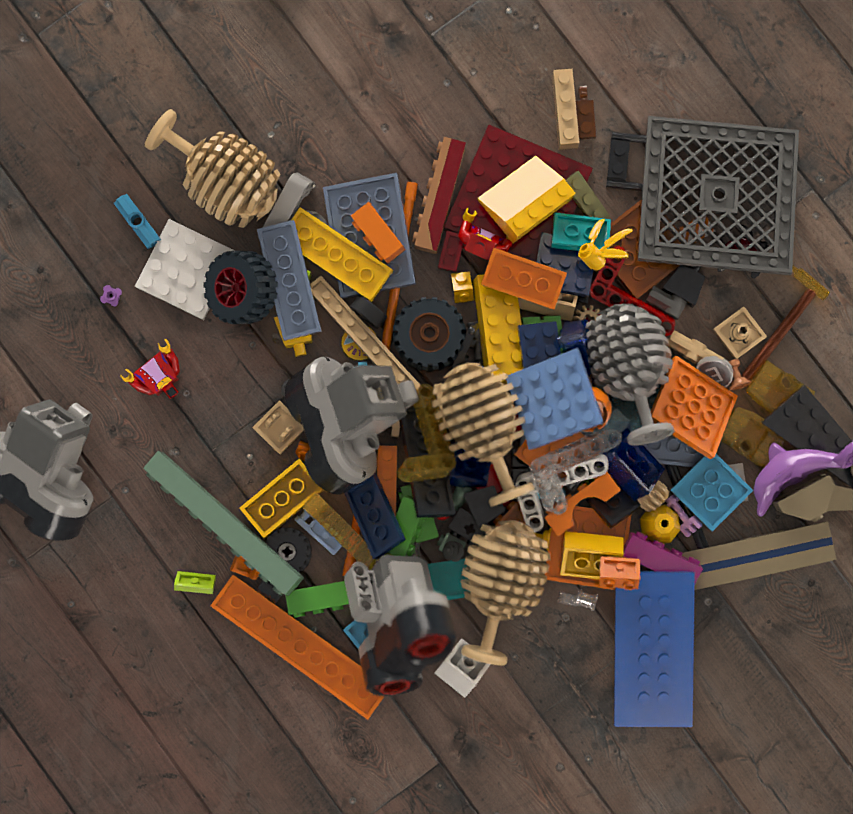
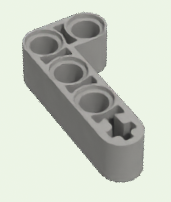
M298 172L293 173L263 227L291 221L303 198L308 196L312 190L314 182Z

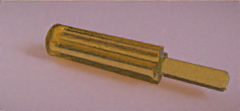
M793 265L792 272L795 273L793 276L808 289L813 290L820 299L825 300L829 296L830 291L802 268L798 269Z

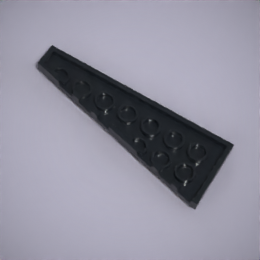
M805 385L796 390L761 422L764 426L775 432L777 436L782 437L798 450L811 449L839 454L847 445L853 442ZM851 466L848 468L825 469L840 481L853 488Z

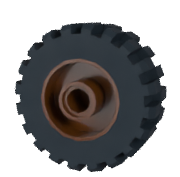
M422 297L418 301L413 300L410 302V305L405 306L401 310L400 315L396 318L393 327V340L396 351L408 366L414 367L418 371L433 372L434 370H444L445 367L451 366L458 357V352L462 351L464 347L462 343L465 341L466 326L463 322V317L457 312L456 307L449 305L448 301L444 299L441 301L437 300V297H432V299Z

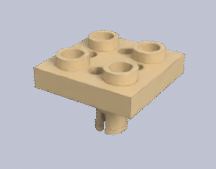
M745 307L739 309L713 329L734 359H738L767 337Z

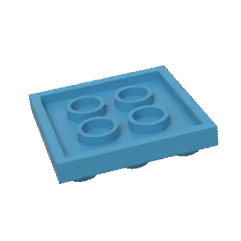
M716 454L712 459L704 456L670 491L712 532L753 489Z

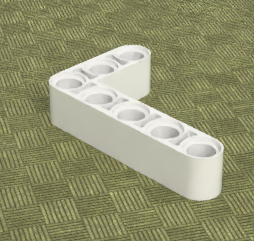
M598 453L519 475L515 487L520 486L519 483L525 481L532 483L535 488L517 497L526 525L532 528L534 532H538L543 528L545 516L538 492L605 474L608 469L607 456ZM597 461H601L604 463V466L602 468H598L594 465V463ZM578 466H582L585 468L586 471L583 473H579L575 470V468ZM563 471L567 476L560 478L556 473ZM544 476L548 481L541 483L538 477ZM530 499L533 500L535 504L529 506L525 503V501ZM536 517L541 522L535 524L530 519Z

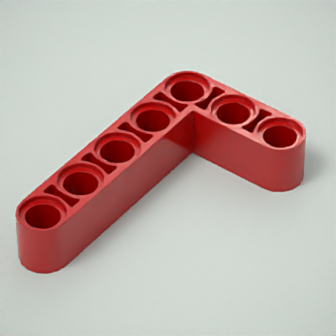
M615 246L614 248H612L625 251V249L620 246ZM606 258L605 265L600 269L590 287L591 297L609 307L633 303L637 307H641L652 313L655 317H658L662 323L669 322L672 327L669 330L665 329V336L671 335L676 325L673 317L612 285L626 258L618 261L613 258ZM603 270H612L613 276L606 277ZM600 285L603 287L604 292L597 293L594 287ZM614 294L619 295L621 301L613 302L611 296Z

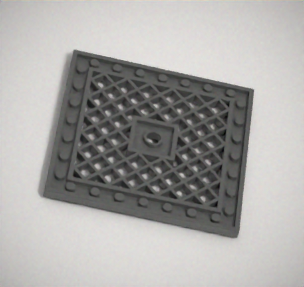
M648 116L637 261L791 275L793 268L799 130ZM681 140H689V141H687V142L684 144ZM673 141L680 146L675 152L669 146ZM700 141H701V142H707V143L703 146V145L700 143ZM692 143L699 148L695 153H692L688 148ZM710 145H713L718 150L713 155L706 149ZM730 146L737 152L732 157L725 151ZM749 148L756 154L751 159L744 153ZM665 150H666V151L670 154V156H668V157L664 160V158H665ZM767 150L774 155L771 160H768L763 155ZM682 151L689 156L685 161H682L678 156ZM701 152L708 158L703 163L696 157ZM720 154L727 160L722 165L715 159ZM739 156L746 162L741 167L734 161ZM757 158L764 163L761 168H758L753 163ZM671 159H674L679 164L674 169L668 164ZM691 160L698 166L693 171L686 165ZM776 160H777V169H776V168L773 166V164H772V163L775 162ZM710 162L717 168L712 173L705 167ZM729 164L736 170L731 175L724 169ZM748 165L754 171L751 176H748L743 171ZM767 167L773 173L769 178L762 172ZM665 168L669 173L663 177ZM681 168L688 174L683 179L676 173ZM702 170L704 174H701L699 179L695 174ZM718 172H721L723 176H718L716 174ZM738 173L744 179V181L741 184H739L740 178L735 177ZM757 175L763 181L759 186L752 180ZM671 176L678 182L673 187L666 181ZM690 178L697 184L692 189L685 183ZM774 178H776V186L771 182ZM747 183L753 188V191L749 194L742 188ZM766 185L773 191L768 196L761 190ZM664 186L668 191L662 195V187ZM680 186L687 192L682 197L675 191ZM698 188H700L699 197L694 193ZM721 191L724 198H716L714 192ZM740 193L744 198L738 202V197ZM756 193L763 199L758 204L751 198ZM669 194H672L677 200L672 205L665 199ZM689 195L695 201L692 206H689L684 201ZM774 195L775 204L770 200ZM746 201L753 207L748 212L741 206ZM661 202L667 208L663 212H661ZM679 203L685 209L682 214H679L674 209ZM764 203L772 209L767 214L760 208ZM698 205H699V207H698V212L703 213V214L700 215V216H698V215L693 211V209L696 208ZM669 211L675 217L670 223L664 217ZM739 211L743 216L736 220L734 216ZM754 211L762 217L757 222L750 216ZM775 212V214H774V222H773V221L769 218V216H771V215ZM688 213L694 219L690 224L683 219ZM714 214H722V216L717 218ZM707 215L714 221L709 226L702 221ZM726 217L733 223L728 228L721 222ZM744 219L752 225L747 230L740 224ZM660 221L665 225V227L661 230ZM678 221L684 227L679 233L673 227ZM763 221H766L771 227L766 232L759 226ZM697 223L703 228V231L699 234L692 229ZM716 225L723 231L718 236L711 231ZM734 227L742 233L737 238L730 232ZM668 229L674 235L669 241L663 235ZM753 229H756L761 235L756 240L749 234ZM774 230L773 240H772V239L768 236V234H770V233ZM687 231L693 237L688 243L682 237ZM706 233L713 239L708 244L701 239ZM725 235L732 241L727 246L720 240ZM743 237L751 243L746 248L739 242ZM763 238L770 245L765 250L758 244ZM678 239L681 244H676L673 242ZM697 241L701 246L692 244ZM716 243L720 248L711 246ZM733 245H735L738 249H730V248H731ZM752 247H755L757 251H749V250H750Z

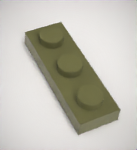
M579 171L574 172L565 179L576 193L573 199L585 216L605 219L611 217Z

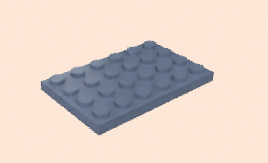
M392 173L323 187L329 227L379 260L374 253L377 249L374 245L369 246L363 239L365 236L362 230L358 232L352 224L354 219L351 215L370 202L406 249L388 264L385 260L381 261L394 271L380 291L416 285L398 174ZM338 280L340 297L342 299L360 295Z

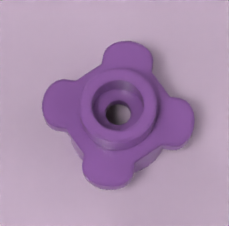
M109 285L104 286V293L100 297V301L117 306L122 291L119 288H111Z

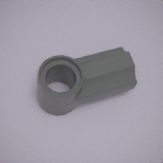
M655 286L646 299V302L663 310L664 313L678 320L687 304L684 299L676 295H670Z

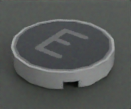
M709 356L697 363L696 369L725 388L732 382L734 371L732 365L727 360L718 359L717 356Z

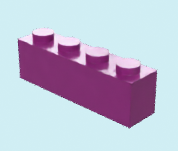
M639 531L636 534L630 533L624 545V557L640 559L641 565L653 571L694 572L696 584L703 570L699 560L691 556L689 559L685 558L679 550L674 548L669 550L664 547V543L658 540L652 542L647 539V535Z

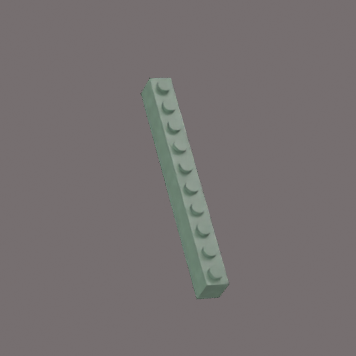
M157 451L143 469L148 472L146 474L148 478L154 482L157 480L161 484L160 488L165 493L174 495V501L182 507L185 505L189 509L188 513L193 518H199L203 521L202 526L209 532L213 530L217 534L216 538L225 545L227 543L232 547L230 551L237 557L242 556L246 560L244 563L252 570L255 568L260 573L258 576L266 583L271 582L274 585V591L279 595L289 596L304 579L300 573L164 452Z

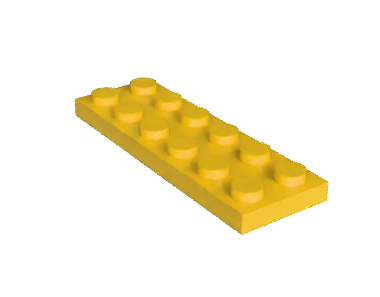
M300 207L291 220L295 221L303 256L372 302L394 270Z

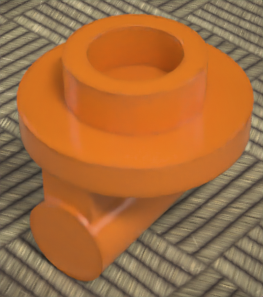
M300 440L296 449V455L303 461H305V455L310 449L308 443Z

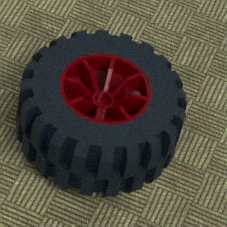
M232 250L218 255L214 259L215 262H211L209 265V271H206L205 274L206 282H203V288H205L206 292L204 297L208 300L207 305L209 309L213 310L212 313L215 317H219L220 321L228 322V324H252L261 321L263 317L270 313L269 309L273 308L275 304L273 301L277 298L278 294L276 292L278 282L275 281V271L271 270L272 265L269 261H266L264 256L258 255L257 252Z

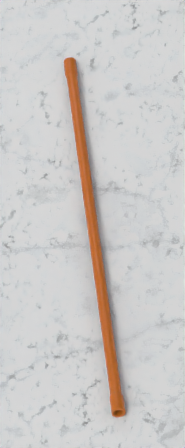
M407 182L404 197V214L408 237L418 183ZM400 288L390 289L386 312L387 319L385 320L382 343L389 351ZM354 514L342 576H345L347 571L356 562L360 528Z

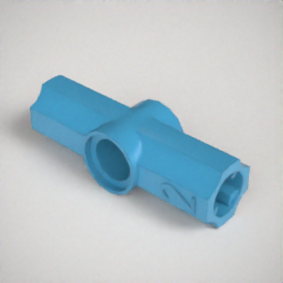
M125 194L116 199L114 205L147 249L154 247L161 238L130 197ZM135 218H142L139 225H133Z

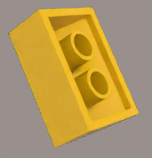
M565 531L560 575L599 579L601 556L623 558V537Z

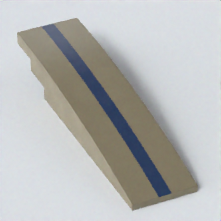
M828 521L682 552V556L689 559L691 556L699 560V564L703 568L694 586V590L837 560Z

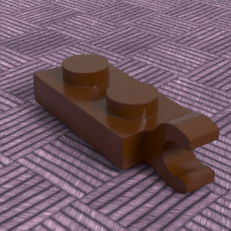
M579 86V101H576L579 139L596 138L593 100H588L587 86Z

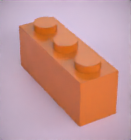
M370 202L351 215L354 219L352 222L353 226L358 232L360 230L364 232L365 236L363 239L369 246L374 245L377 249L374 253L380 261L385 260L388 264L406 250Z

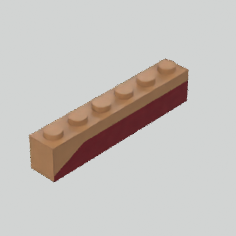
M444 137L443 142L438 144L436 153H439L438 160L434 159L432 171L435 172L433 178L429 177L427 189H430L428 196L424 195L422 207H425L424 212L419 214L417 225H420L418 232H414L412 243H415L414 247L417 250L437 255L466 142Z

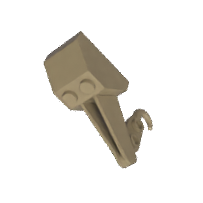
M851 465V473H852V475H853V465ZM820 474L775 498L772 504L778 512L815 522L823 518V514L827 511L853 510V489L836 486L830 475Z

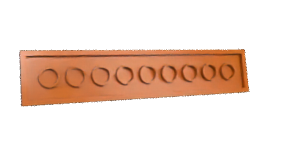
M234 574L211 604L213 609L367 720L384 698V696L373 695L366 690L362 667Z

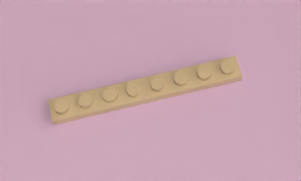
M322 276L310 284L313 297L375 366H391L397 384L411 380L416 391L421 388V385Z

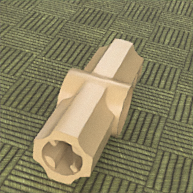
M675 330L668 338V347L683 354V357L692 363L697 364L701 359L709 356H717L718 359H724L722 356L707 349V346L700 341L689 339Z

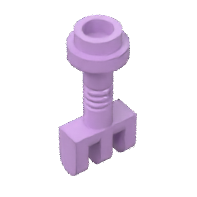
M673 494L665 500L666 506L668 508L672 507L683 522L680 525V530L686 537H689L691 532L697 531L696 528L702 527V523L695 515L689 518L679 505V499Z

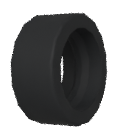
M360 295L350 306L358 316L376 329H379L387 319V316L379 308Z

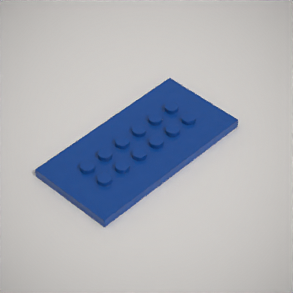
M640 571L638 589L626 590L624 588H615L614 727H693L694 572Z

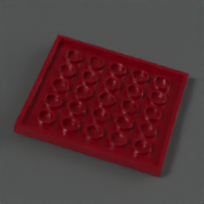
M488 125L444 228L459 233L464 221L463 215L466 209L469 208L468 213L470 215H473L474 211L477 212L471 224L505 239L506 234L477 199L534 156H537L564 179L579 171L587 182L593 168L492 125ZM572 198L570 202L557 210L556 213L573 215L577 204ZM554 213L515 243H512L507 252L536 262L541 233L552 234Z

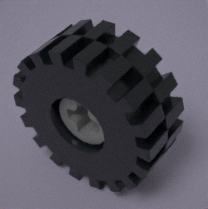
M281 528L275 530L267 537L268 539L265 543L298 573L304 571L309 565L312 558V546L304 533L294 528ZM289 546L293 553L289 554V557L286 558L282 550Z

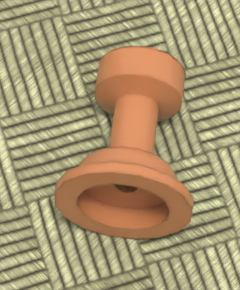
M739 359L728 361L734 371V380L731 382L729 390L734 391L750 385L752 382L740 375L738 367L741 365Z

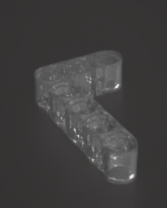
M602 428L543 455L531 463V473L545 510L558 515L566 511L567 501L557 474L617 447L622 441V435L618 430ZM611 433V440L608 441V436ZM594 441V442H595V446H594V448L592 449V448H591V444H592V442ZM578 449V455L575 457L574 452ZM561 456V463L558 465L557 460ZM544 464L545 468L544 471L541 473L540 468ZM550 482L551 488L547 491V485ZM557 500V506L553 508V503Z

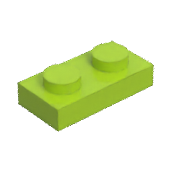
M177 571L174 590L213 594L216 575Z

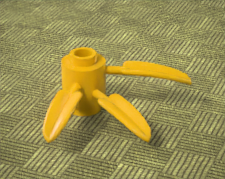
M600 219L590 232L589 240L591 242L580 247L578 256L590 269L595 271L603 268L606 263L605 258L629 257L627 252L607 248L633 230L625 229L607 239L604 242L605 246L599 250L594 245V241L598 237L605 219Z

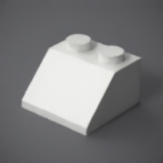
M461 638L452 652L438 667L435 674L465 698L476 686L490 664L473 660L461 654L462 647L468 645Z

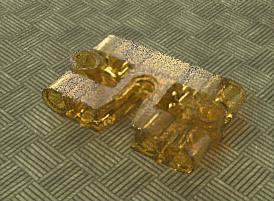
M766 360L751 381L752 383L747 387L746 392L758 405L771 414L804 384L798 381L794 375L784 372ZM783 378H787L790 381L788 388L783 386ZM807 387L810 390V392L814 395L815 391ZM740 407L734 408L721 441L734 449L739 455L745 456L764 469L770 462L768 454L770 445L775 442L782 446L785 440L761 423L764 418L758 414ZM743 441L747 442L749 445V449L747 452L741 449V443Z

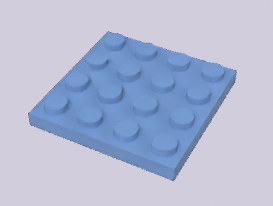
M573 349L507 375L509 377L506 379L507 383H512L514 389L510 390L511 395L517 394L518 400L514 401L515 407L521 405L523 410L517 414L519 418L525 417V423H522L521 426L529 450L539 448L603 423L579 349Z

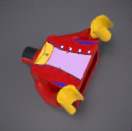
M467 208L458 234L460 241L464 244V250L486 260L490 259L493 248L507 252L512 245L511 240L507 236L504 239L471 224L477 212L474 211L473 215H470L468 213L469 208Z
M165 339L167 344L165 347H161L158 343L160 352L134 373L129 369H125L129 375L126 378L120 375L121 379L128 382L138 392L147 395L156 394L157 396L165 392L169 399L174 398L179 393L173 384L179 380L177 375L180 369L179 360L170 348L169 341Z

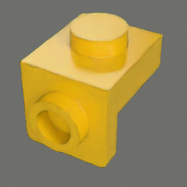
M470 271L451 274L455 303L473 301Z

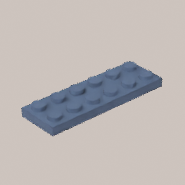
M291 220L257 229L263 256L272 265L271 270L275 271V281L278 282V287H276L278 294L274 302L283 340L287 341L322 332L295 221Z

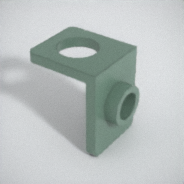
M448 532L446 536L441 535L437 543L440 546L439 551L443 552L445 544L449 541L461 543L463 548L466 545V542L450 535Z

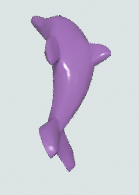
M853 442L847 445L839 454L811 449L785 451L777 443H772L768 451L770 462L755 480L753 491L758 502L757 515L764 516L775 498L786 487L802 481L808 474L826 468H848L853 465Z

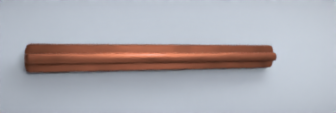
M807 289L741 377L751 381L816 296L813 290Z

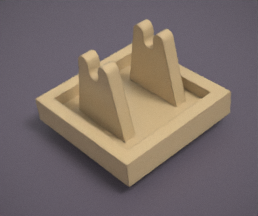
M280 400L252 427L280 455L304 431L302 424L293 418L288 408Z

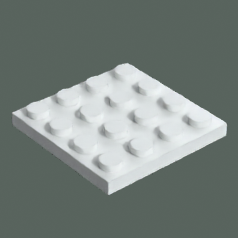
M169 219L160 235L161 240L157 241L135 287L204 320L209 311L208 300L204 297V293H206L205 288H203V282H206V271H209V265L211 262H215L214 259L218 255L233 249Z

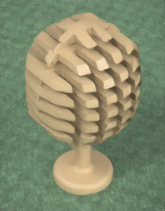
M169 109L160 117L150 131L145 147L149 150H154L166 140L188 156L185 164L187 173L183 186L186 190L190 188L188 196L192 201L197 199L196 204L200 208L206 207L205 211L208 214H215V218L219 221L225 219V224L229 226L242 218L238 226L242 228L254 216L257 215L258 221L270 212L277 199L278 187L275 188L281 174L277 169L271 174L275 163L271 159L266 161L267 155L263 151L257 153L258 149L255 145H248V141L244 138L238 140V135L233 133L222 140L225 132L220 131L208 143H204L205 138L193 146L171 130L177 118L175 111Z
M465 363L454 367L444 377H448L445 384L433 388V395L441 392L443 394L440 399L432 402L433 408L443 406V410L435 413L436 419L445 418L446 422L438 425L440 431L446 428L450 431L449 434L443 436L445 441L453 438L457 441L456 444L449 446L451 452L463 448L466 452L458 455L461 460L474 456L480 459L478 461H492L503 488L502 493L489 499V504L492 507L535 489L532 483L515 487L503 459V456L512 448L510 446L513 440L524 436L523 430L515 433V428L517 425L525 423V417L515 420V414L523 410L521 405L513 407L512 402L518 400L517 394L509 396L507 392L514 389L512 383L503 385L500 382L509 378L506 373L497 376L491 373L499 369L495 364L483 368L478 366V363Z
M516 520L498 521L500 522L498 524H501L499 526L483 524L480 530L485 531L487 535L474 534L471 541L479 544V546L469 545L467 552L473 556H466L464 564L469 567L463 568L462 575L468 579L461 580V586L470 591L464 592L465 599L474 603L479 609L478 611L488 618L481 646L464 645L461 654L473 660L493 665H506L508 660L505 654L492 649L499 621L513 619L511 614L529 616L532 611L524 607L527 605L538 606L540 598L535 596L543 594L544 588L540 585L546 584L547 576L542 573L549 571V565L542 562V560H550V553L540 548H548L547 541L536 537L532 528Z

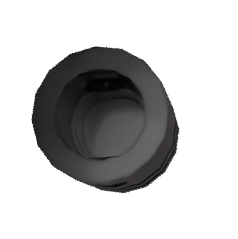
M262 581L257 592L267 599L270 598V601H274V604H276L282 596L274 591V585L271 582L266 583Z

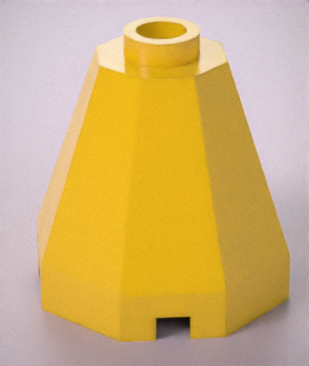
M666 504L657 507L656 510L651 512L645 511L639 519L641 533L647 535V539L652 542L658 540L664 544L671 543L680 531L678 514L671 508H668ZM662 520L664 521L665 527L661 526Z

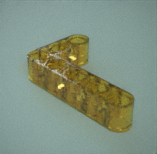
M421 384L416 392L419 401L413 404L429 455L408 458L403 462L397 473L398 477L404 482L443 478L456 466L454 452H451L449 448L451 446L450 440L445 441L443 438L444 435L448 434L447 430L440 431L438 426L444 423L443 417L439 419L435 417V413L440 411V407L433 408L432 402L437 400L436 394L433 395V387L429 384Z
M317 493L302 506L358 562L365 564L368 570H371L379 559L372 558L365 540Z

